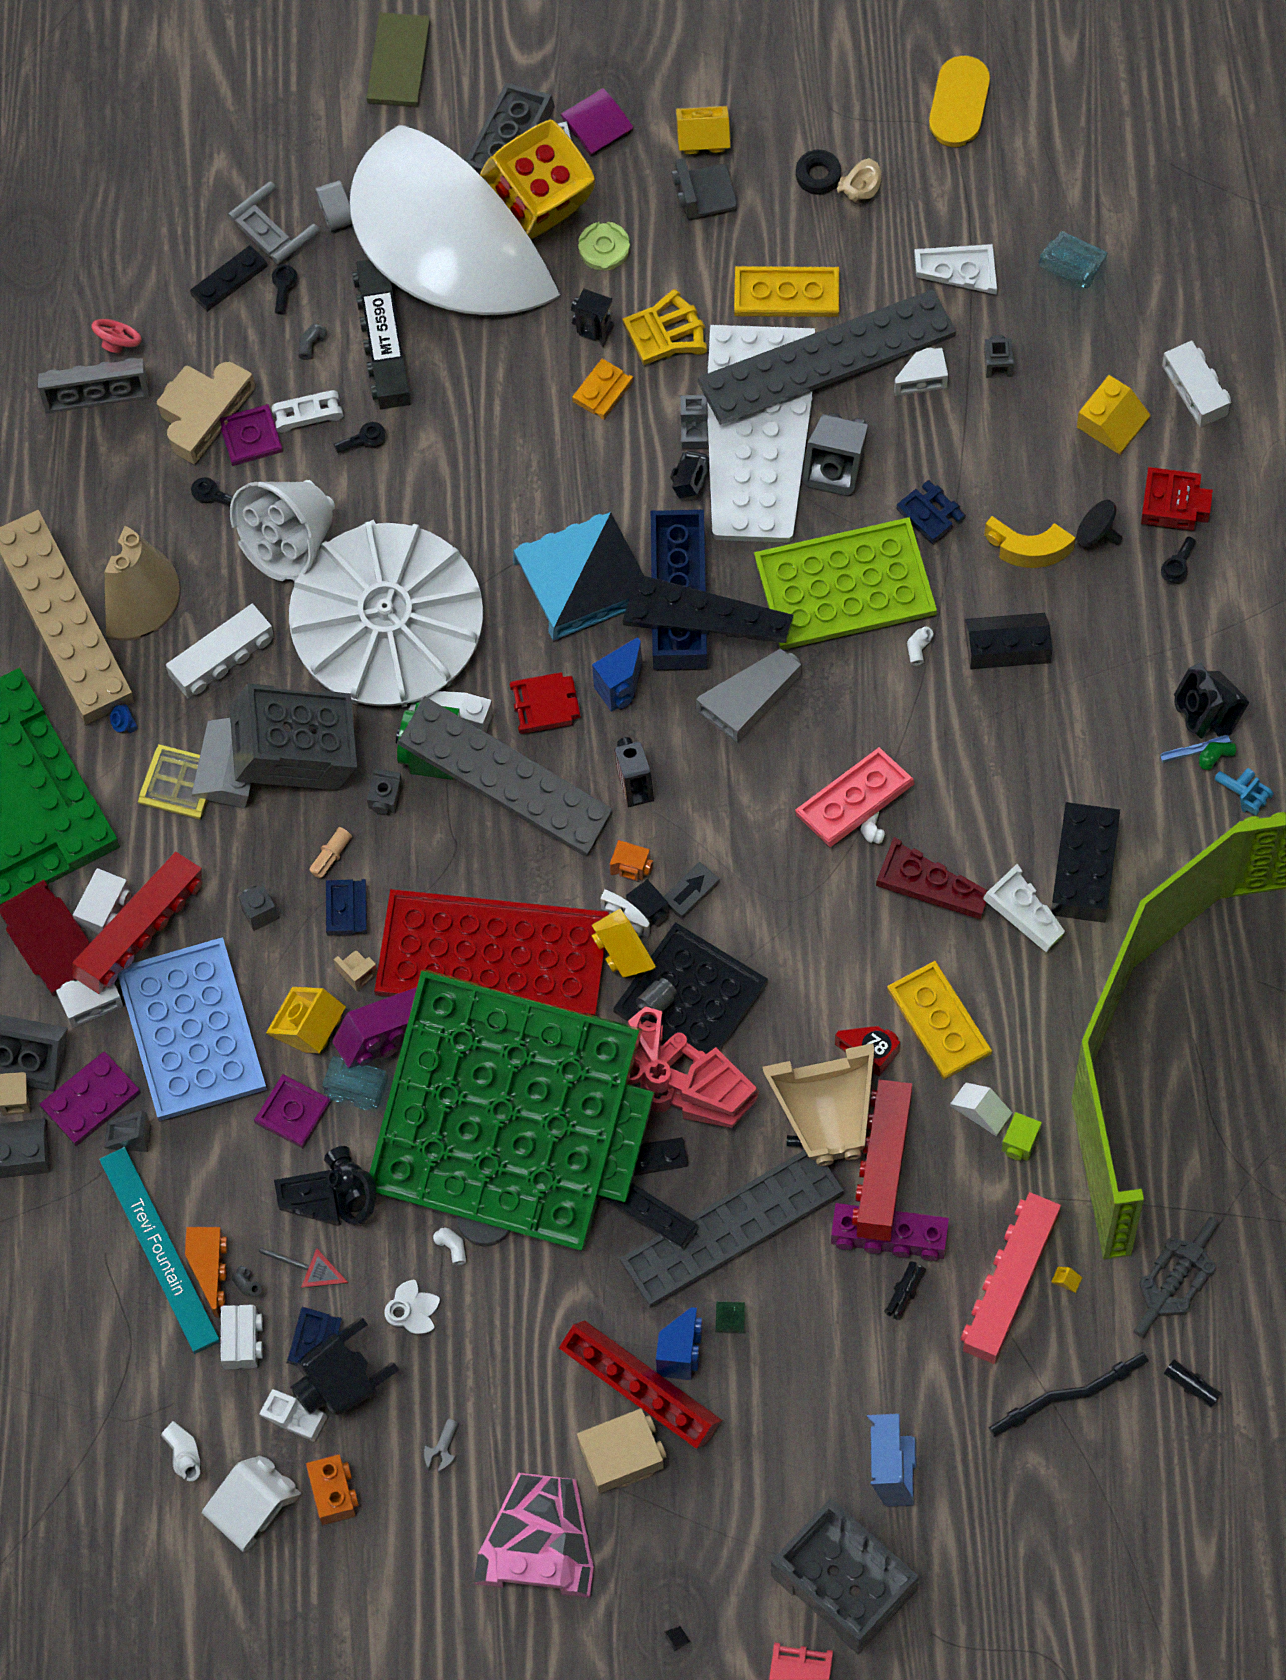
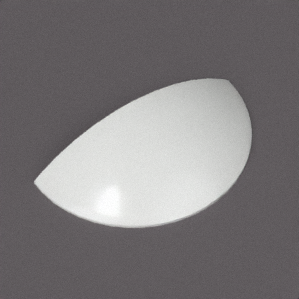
M398 125L383 135L366 152L359 163L351 186V220L357 239L367 257L391 282L414 297L432 305L452 311L478 315H501L522 312L545 305L560 297L545 263L516 217L491 186L451 149L418 130Z

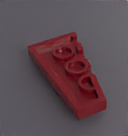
M896 837L893 838L878 875L876 886L981 920L987 905L983 898L988 890L962 875H954L947 871V867L939 862L935 864L923 857L922 852L915 848L911 850L902 845L901 840Z

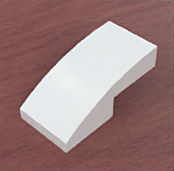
M272 1389L259 1413L261 1417L313 1442H315L327 1419V1415L319 1410L309 1415L297 1398Z

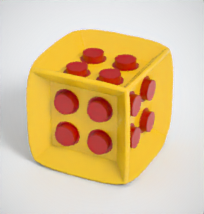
M547 120L534 126L504 145L486 161L480 172V176L503 200L530 239L544 233L575 212L579 206L587 201L596 183L594 174L585 158L565 131L553 120Z

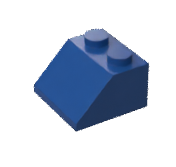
M638 637L592 664L594 689L611 712L617 708H625L635 697L642 667L641 641Z

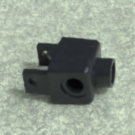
M360 1317L338 1334L331 1332L298 1360V1369L304 1377L293 1384L290 1389L309 1415L323 1405L330 1413L340 1415L377 1392L375 1387L400 1370L394 1362H391L368 1379L366 1375L368 1362L361 1352L350 1351L343 1344L368 1325L364 1318Z

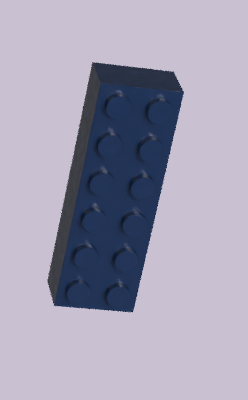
M704 509L650 511L651 578L706 592ZM657 627V629H652L653 670L706 669L707 635L699 634V631H672V628Z

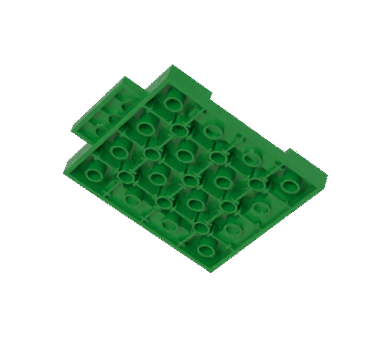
M20 667L0 677V905L43 879L48 885L120 848L117 837L93 795L90 794Z
M422 970L369 1172L374 1179L376 1193L582 1251L587 1244L599 1195L626 1202L629 1195L655 1091L628 1084L642 1029L483 987L477 983L430 970Z

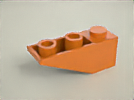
M186 1227V1259L215 1318H219L220 1308L225 1306V1291H221V1281H226L227 1269L226 1264H222V1254H227L228 1238L223 1237L221 1227Z

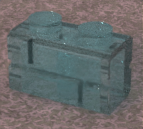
M333 1055L322 1086L324 1094H327V1097L333 1101L343 1102V1099L354 1102V1106L363 1110H369L370 1107L377 1109L386 1088L388 1076L386 1071L367 1065L348 1068L342 1058Z

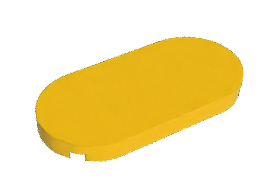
M971 56L953 57L946 61L939 71L930 112L929 129L936 137V140L945 146H964L966 142L973 141L980 131L990 75L986 65L977 58Z

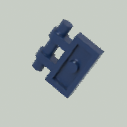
M928 480L922 485V488L927 492L923 495L915 489L896 505V509L905 518L910 517L911 524L934 544L952 529L953 523L948 518L953 517L958 523H961L966 515L960 510L961 507L955 501L951 502L944 495V490L939 485L935 486ZM932 502H937L943 509L939 511Z

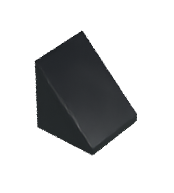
M681 1626L665 1631V1637L674 1651L690 1642Z

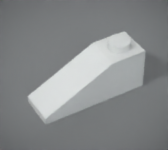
M437 691L427 697L441 706L459 708L462 719L487 732L493 716L492 700L468 693ZM421 700L411 702L409 710L415 711L416 702L420 703Z

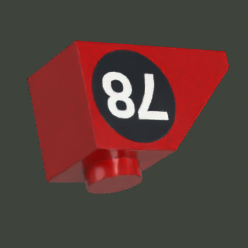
M879 1026L839 1030L835 1034V1045L845 1053V1049L873 1043L874 1060L872 1072L879 1077L900 1052V1041L897 1035L888 1029L884 1031Z

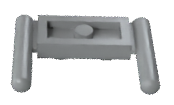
M268 182L228 213V216L270 258L272 257L276 264H279L319 233L320 229L318 225L312 224L291 241L256 206L276 189L273 182Z

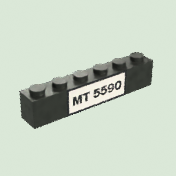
M371 260L357 261V272H352L354 287H360L361 294L356 295L358 310H364V317L359 318L362 333L367 332L368 339H364L363 343L365 355H371L372 362H367L369 378H375V384L370 385L373 401L378 400L380 410L411 405L391 281L376 268Z

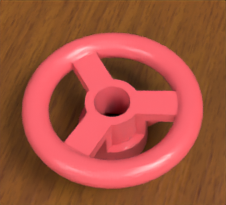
M97 319L91 324L92 331L99 338L103 339L101 346L107 351L120 353L123 347H136L142 341L140 334L135 329L121 322L110 319Z

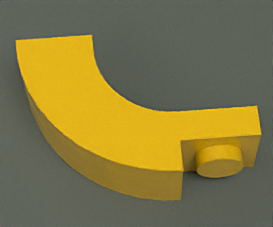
M993 516L985 523L984 536L992 545L1000 546L999 558L1015 566L1024 568L1050 566L1063 560L1074 551L1076 538L1055 523L1044 533L1034 536L1019 534Z

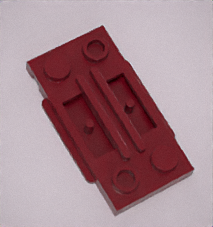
M44 879L0 905V916L7 925L6 931L33 974L40 976L52 997L57 995L56 990L60 989L66 982L78 981L73 978L72 962L89 945V941L62 899L54 896Z

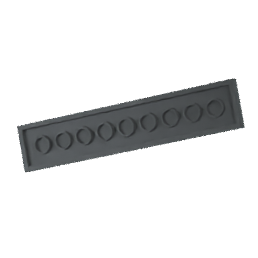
M934 289L699 376L697 382L718 423L722 425L955 337L956 330Z

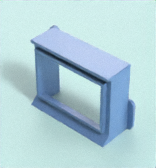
M900 1414L866 1415L872 1424L871 1471L873 1481H871V1485L885 1507L914 1505L913 1468H917L916 1437L900 1436Z

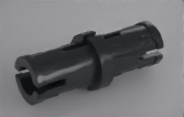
M913 1261L908 1263L901 1281L897 1282L894 1286L895 1293L884 1310L888 1316H891L894 1308L897 1307L893 1316L896 1320L902 1318L909 1300L914 1299L916 1295L915 1289L926 1271L922 1265H919L916 1273L913 1274L917 1265Z
M1173 1359L1164 1372L1165 1376L1183 1387L1185 1393L1193 1394L1210 1408H1212L1222 1394L1201 1379L1199 1373L1194 1374L1175 1359Z

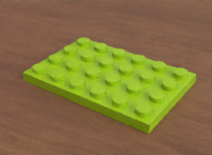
M910 517L754 552V559L768 608L794 615L787 642H778L779 648L782 650L937 615V608Z

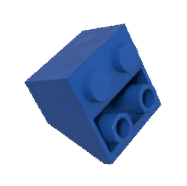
M689 1308L659 1332L656 1370L662 1377L691 1380L692 1371H698L699 1346L695 1345V1343L701 1344L702 1318H697V1308Z

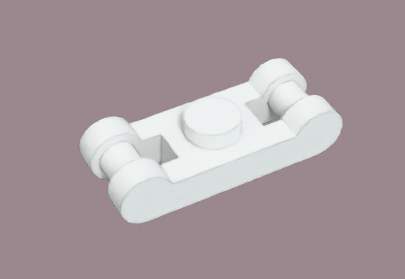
M334 390L275 403L271 409L273 416L277 418L275 422L277 432L285 433L292 428L326 420L337 421L342 419L344 415L342 408L338 406L340 400L338 392ZM320 405H328V408L320 409ZM294 411V416L287 417V413Z

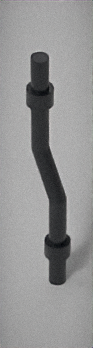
M1141 1352L1126 1362L1120 1361L1111 1367V1371L1086 1386L1048 1391L1020 1409L1016 1407L1007 1412L1005 1418L988 1427L993 1437H996L1012 1426L1016 1428L1025 1423L1027 1417L1052 1402L1088 1398L1115 1381L1119 1380L1121 1382L1131 1375L1130 1372L1147 1363L1148 1358L1144 1352Z

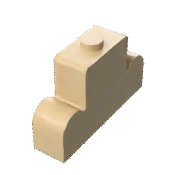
M223 362L215 368L214 379H211L190 366H185L177 377L166 385L164 393L157 400V405L161 417L172 423L167 429V436L171 448L176 455L194 465L221 432L222 426L219 418L235 414L256 388L252 373L234 363Z

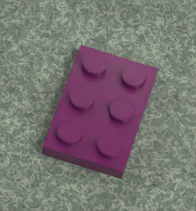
M103 1051L39 1105L68 1139L77 1146L140 1095L141 1092L107 1053Z

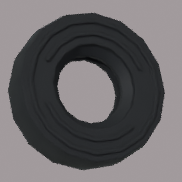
M816 149L808 151L800 157L796 164L795 176L799 186L804 191L822 195L831 192L837 187L841 178L842 168L838 158L833 153ZM814 165H823L828 169L829 173L823 179H814L809 175V169Z

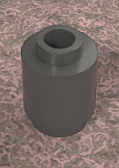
M664 978L654 981L636 999L637 1011L639 1012L646 1006L663 1012L675 1000L674 997L677 995L675 987ZM650 1014L643 1016L646 1019H648L649 1017L652 1019H656L655 1016Z

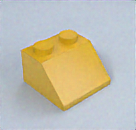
M727 106L676 109L679 151L684 150L686 154H695L700 149H709L710 152H723L725 148H730Z
M1108 375L1079 411L1077 428L1121 455L1151 415L1130 387Z
M621 909L616 910L592 925L596 933L591 936L598 948H605L609 954L605 960L613 973L619 971L624 978L652 970L656 967L632 924Z
M292 987L266 1034L302 1052L320 1053L328 1044V1038L334 1027L341 1021V1015L346 1006L324 988Z

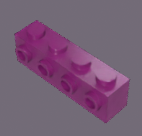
M835 1203L831 1244L836 1245L837 1248L843 1250H851L853 1247L863 1248L866 1252L873 1254L881 1253V1251L893 1252V1255L898 1257L916 1255L921 1256L922 1259L927 1261H937L938 1258L944 1259L949 1218L895 1211L891 1241L856 1237L857 1226L852 1225L854 1208L859 1209V1206Z

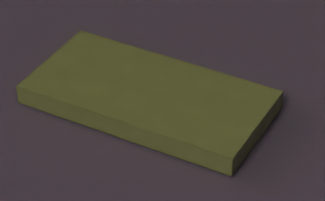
M379 12L367 103L418 107L430 16Z

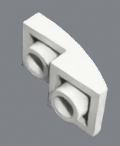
M604 890L600 898L601 909L608 911L609 914L621 909L632 924L637 935L648 938L650 925L645 916L624 898Z

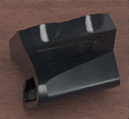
M1201 662L1188 668L1174 693L1176 710L1185 714L1188 731L1195 733L1201 739L1212 727L1217 736H1230L1249 705L1246 696L1221 671H1207Z

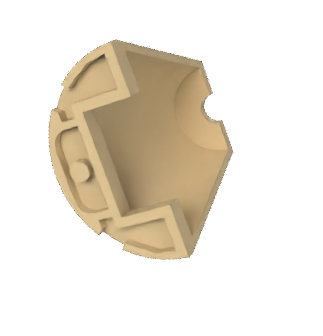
M124 526L118 540V545L123 548L122 552L117 556H111L104 572L106 637L113 640H135L141 638V635L157 631L173 615L180 596L178 575L169 559L135 531Z
M873 1043L845 1049L847 1058L795 1069H793L790 1061L763 1067V1072L810 1159L816 1160L818 1166L830 1165L836 1159L855 1160L862 1156L861 1151L865 1148L874 1060Z

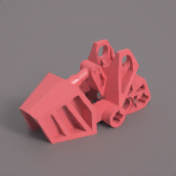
M645 1006L628 1021V1025L642 1029L628 1084L639 1082L641 1088L655 1091L651 1110L655 1112H665L673 1105L683 1109V1119L733 1128L757 1101L758 1089L716 1047L707 1054L702 1050L698 1051L687 1043V1038L683 1033H675L662 1045V1011ZM650 1014L656 1017L657 1023L646 1020L641 1024V1019L643 1016ZM683 1054L693 1060L688 1075L670 1068ZM659 1093H663V1094H664V1095H661L660 1099H656V1098H655V1097H658V1096H659Z

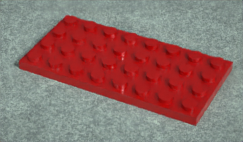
M390 889L375 984V995L391 997L416 988L421 971L430 970L477 983L483 987L585 1015L596 1016L605 948L599 949L591 935L596 933L592 925L608 916L609 912Z

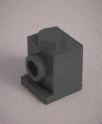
M374 768L367 797L369 809L380 814L396 812L403 785L401 773Z

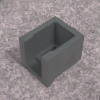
M993 335L990 339H985L986 378H991L992 367H1007V377H1012L1013 355L1011 338H1005L1003 335Z

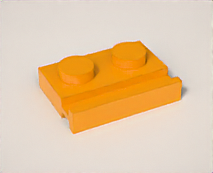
M601 359L572 396V402L592 414L601 416V419L605 420L634 382L633 376H628L623 370Z

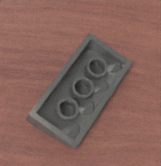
M505 83L466 162L480 175L486 161L500 148L527 130L549 120L555 108L552 95Z

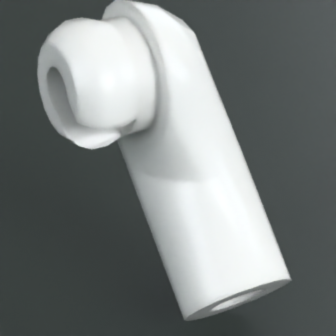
M920 628L908 639L907 647L911 665L918 666L924 663L922 650L933 638L931 628Z
M879 811L861 825V833L869 843L881 844L884 839V830L877 829L876 826Z
M440 1228L439 1231H436L433 1235V1240L437 1245H446L450 1248L452 1264L456 1266L465 1264L466 1255L463 1239L450 1228Z

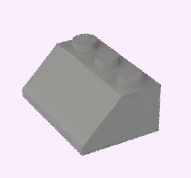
M230 718L208 721L191 797L245 809L251 783L235 781Z

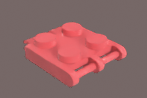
M774 1642L769 1680H829L833 1650H827L826 1653L807 1650L805 1646H801L800 1649L780 1646V1643ZM779 1652L798 1654L799 1657L779 1655ZM812 1656L825 1658L826 1661L806 1659L805 1657Z

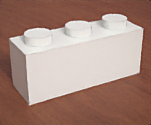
M1192 340L1164 353L1162 367L1200 428L1228 415L1231 398L1225 389L1222 390L1218 384L1216 372L1212 368L1209 369L1203 351L1200 348H1196Z

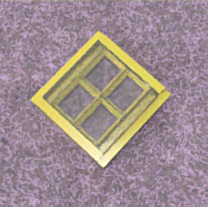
M158 744L141 789L138 804L201 820L208 800L191 796L200 755Z

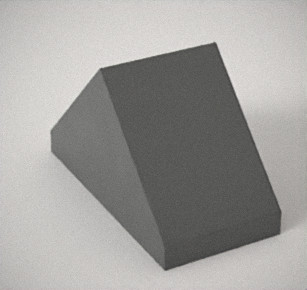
M138 1111L107 1121L104 1148L119 1150L125 1147L126 1151L148 1152L151 1124L145 1111Z

